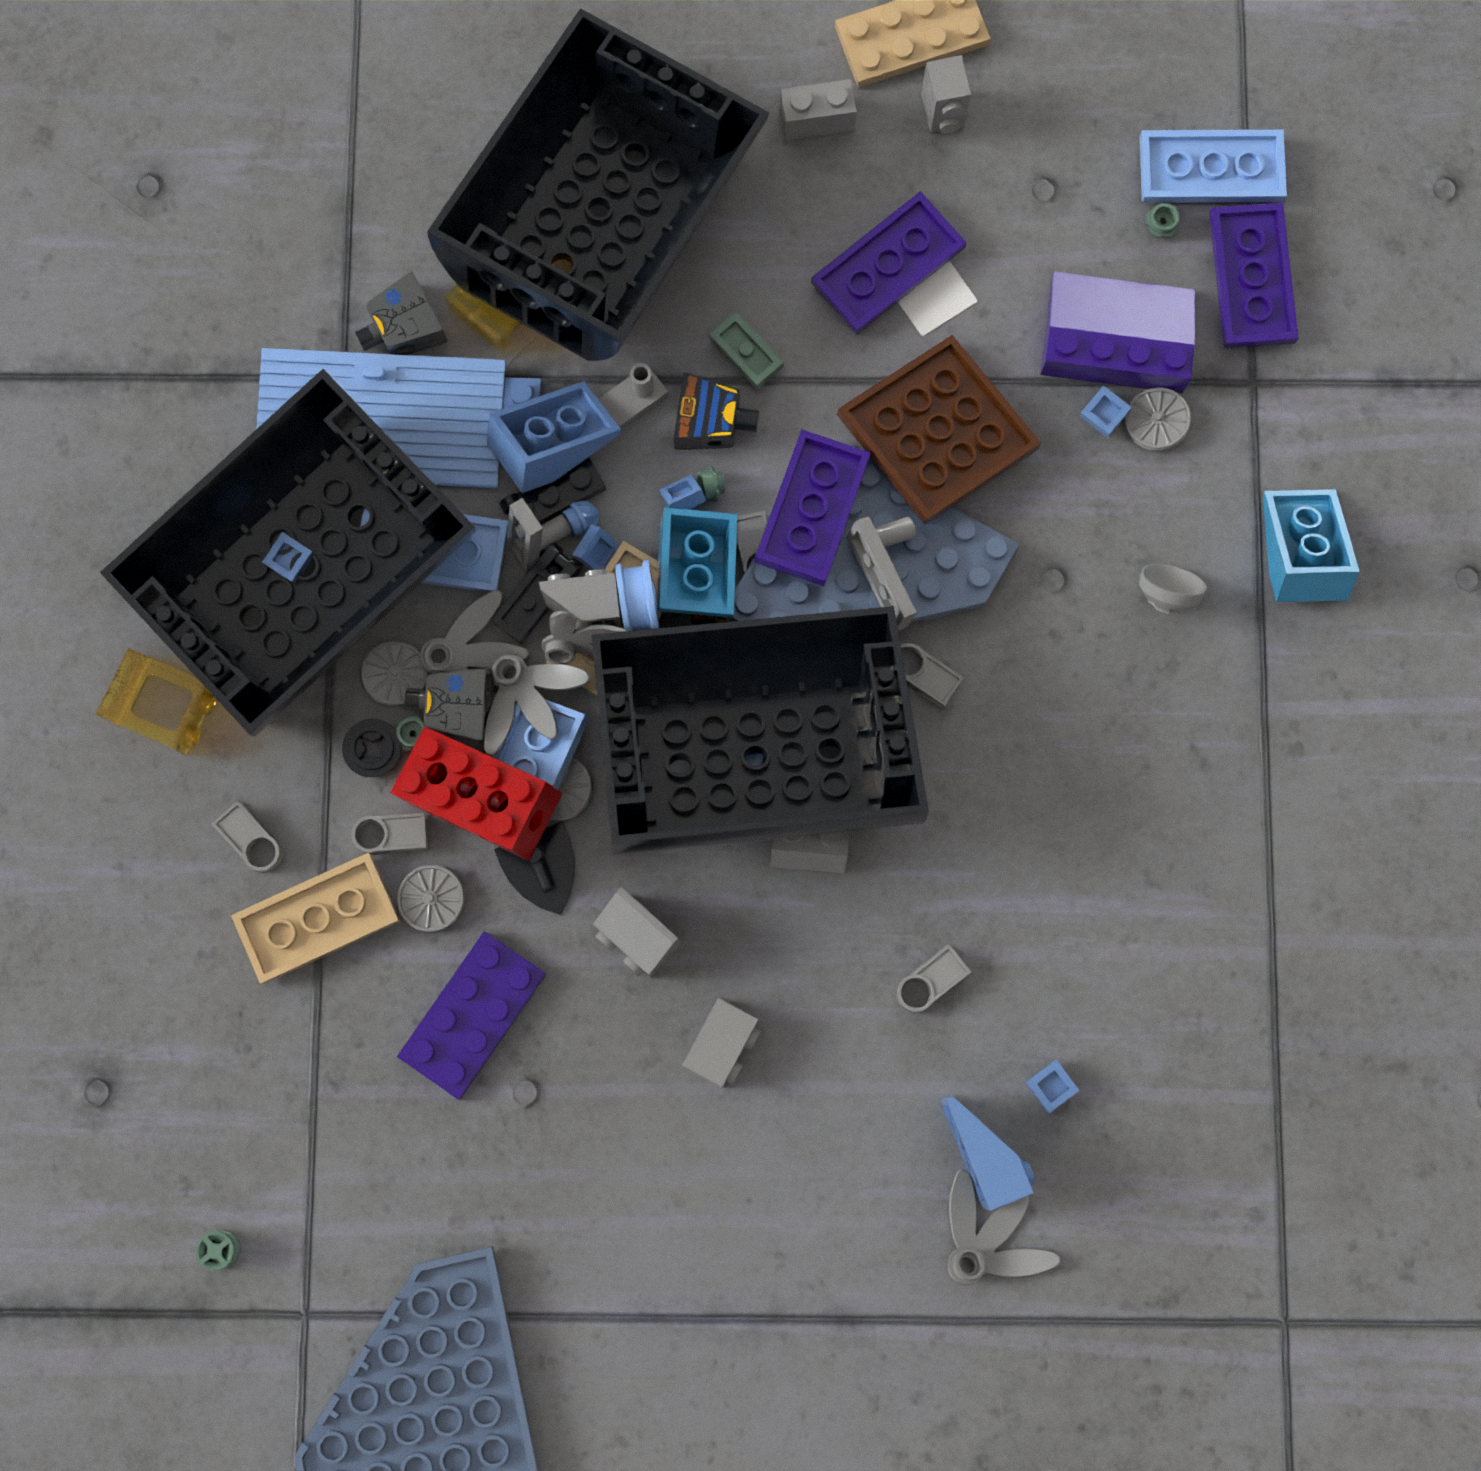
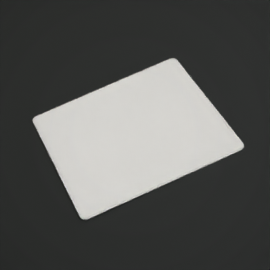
M949 261L898 303L919 333L924 336L975 304L977 299Z

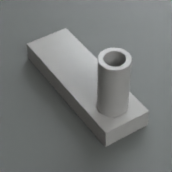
M638 363L631 368L628 378L598 398V400L622 430L666 399L669 394L647 364Z
M521 498L509 506L507 546L527 573L539 560L540 551L570 535L572 530L565 517L561 514L540 525L524 499Z
M868 516L856 520L846 537L880 606H894L899 631L907 628L917 612L885 547L914 538L916 535L915 525L911 518L905 517L874 527Z

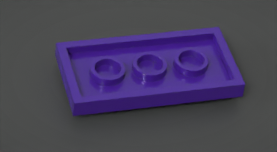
M920 191L811 277V283L857 335L963 251L966 247V241Z
M1283 203L1212 207L1209 217L1224 348L1295 344L1299 337Z
M801 429L758 547L754 563L825 586L871 452Z
M484 931L397 1057L456 1099L461 1100L547 974Z

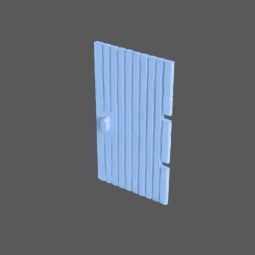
M262 348L256 429L318 372L324 369L435 486L498 489L500 462L487 445L489 413L503 409L505 360Z

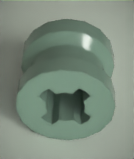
M227 1230L209 1232L198 1241L195 1249L196 1258L204 1269L210 1271L225 1269L233 1265L239 1258L241 1245L238 1237Z

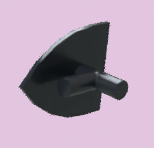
M564 822L545 828L529 861L500 847L494 849L509 883L525 899L539 908L558 915L561 914L570 896L575 876V856Z

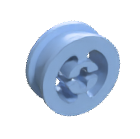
M649 559L643 560L642 566L623 569L621 563L615 564L618 600L624 629L627 631L658 629L659 611Z

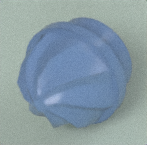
M587 501L572 502L569 504L570 508L562 511V515L569 523L572 535L575 538L582 534L585 535L591 524L597 526L599 521L598 509Z

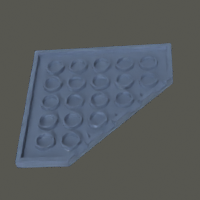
M868 460L825 586L754 563L753 560L735 588L733 618H723L732 622L880 608L881 606L846 537L856 520L868 516L874 527L905 517L911 518L915 525L916 535L914 538L885 547L917 612L912 621L919 620V622L948 616L951 612L964 609L970 611L983 608L1020 544L954 507L924 525L876 463Z
M494 1246L415 1265L404 1286L392 1301L374 1333L355 1359L344 1380L294 1455L296 1471H539Z

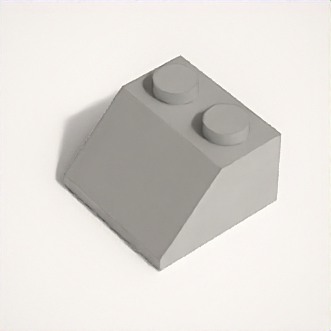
M622 887L615 893L593 923L599 930L595 937L610 951L617 946L625 953L627 957L622 962L638 976L645 972L651 977L681 944L677 936Z

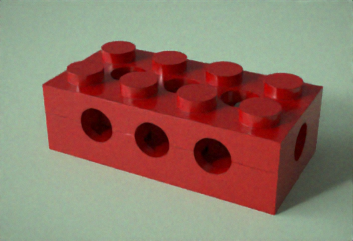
M425 726L390 791L392 795L407 804L528 861L563 795L562 792L546 781Z

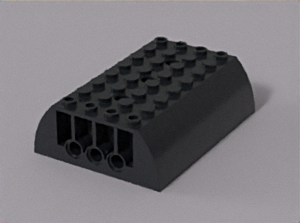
M580 8L428 229L429 242L439 262L463 291L587 361L606 360L613 357L623 345L768 119L769 112ZM636 150L641 152L645 158L640 162H632L625 155L629 151ZM600 204L605 206L609 212L605 216L596 217L590 213L589 209L594 205ZM557 260H567L572 264V268L567 272H563L561 268L552 266L553 263Z
M322 369L100 573L251 736H256L477 530L340 385ZM358 509H367L369 511L368 522L361 527L353 526L351 523L352 514ZM282 532L315 553V555L312 554L310 556L315 561L314 572L306 577L298 575L296 577L298 580L295 584L262 563ZM289 546L287 549L279 551L278 555L287 554L293 547ZM298 553L292 558L290 570L302 553ZM251 608H258L261 612L259 623L252 627L246 626L243 621L245 612Z
M894 606L592 635L613 855L923 824L926 821L929 810ZM826 745H832L839 749L840 755L829 759L822 756L819 750ZM756 752L762 754L766 761L762 765L752 766L745 761V757L750 753ZM676 760H685L691 765V768L687 772L679 774L673 772L670 769V765Z

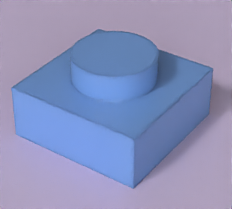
M505 377L503 409L541 396V379Z
M1103 385L1081 411L1079 417L1106 438H1109L1130 413L1132 407Z
M692 475L659 489L661 497L668 508L694 510L697 505L706 502L702 489Z
M591 524L572 555L589 570L605 569L620 544L603 529Z
M282 532L262 563L295 584L298 580L296 577L303 574L312 560L310 556L312 554L315 555V553ZM289 546L293 547L287 554L278 555L279 551L285 550ZM302 553L301 556L296 560L293 568L290 570V563L292 558L296 554Z
M1057 1059L1024 1082L1047 1113H1051L1080 1091Z

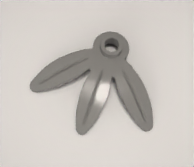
M493 590L476 599L459 615L449 629L445 639L433 638L422 646L420 661L428 672L437 674L469 670L467 669L468 666L492 668L494 662L506 654L518 655L523 660L528 658L529 651L526 648L510 643L480 642L466 644L486 626L495 614L503 598L501 591ZM435 649H441L445 653L443 662L435 663L432 660L431 653ZM491 690V706L496 695L493 690Z
M557 611L550 616L549 626L551 635L543 639L542 650L545 652V658L549 662L568 664L574 660L576 653L594 657L592 635L627 632V630L610 625H589L575 630L576 616L571 612Z
M506 654L499 657L492 667L493 681L500 688L495 695L486 722L484 734L485 754L489 756L496 755L506 742L513 726L516 702H518L526 719L541 735L550 740L555 739L558 735L556 718L548 702L535 687L549 690L579 688L590 682V673L564 664L527 666L526 662L515 654ZM515 667L516 675L512 679H507V670Z
M965 1169L957 1171L949 1198L950 1225L953 1239L957 1246L948 1258L947 1267L950 1276L961 1285H973L979 1282L985 1273L1000 1277H1026L1037 1275L1059 1266L1061 1258L1053 1252L1035 1249L994 1251L1012 1234L1023 1218L1030 1202L1029 1195L998 1207L984 1222L977 1235L975 1234V1195L971 1177ZM962 1259L970 1262L971 1271L969 1273L961 1270L960 1262Z

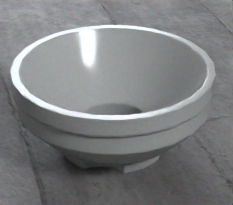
M1149 564L1144 566L1140 573L1139 586L1148 599V603L1163 613L1180 614L1183 610L1198 605L1206 593V583L1194 573L1180 567L1167 564Z

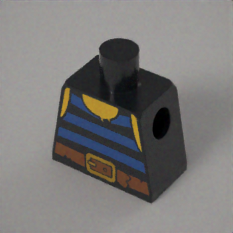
M683 373L673 437L674 447L677 450L732 448L735 430L757 432L759 411L739 408V389L690 373Z

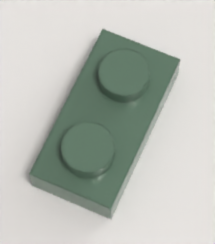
M736 311L709 334V339L757 390L784 367V362Z

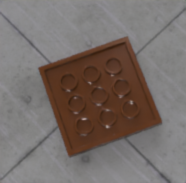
M953 335L841 406L837 412V416L864 450L871 452L870 457L924 525L1034 453L1041 445L1038 438Z

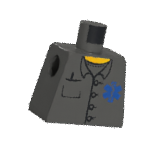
M413 272L402 277L366 304L373 323L355 331L364 351L384 342L389 353L395 355H409L448 342Z
M492 668L429 674L426 676L425 689H406L405 709L424 711V726L427 728L476 740H484L486 722L491 708Z

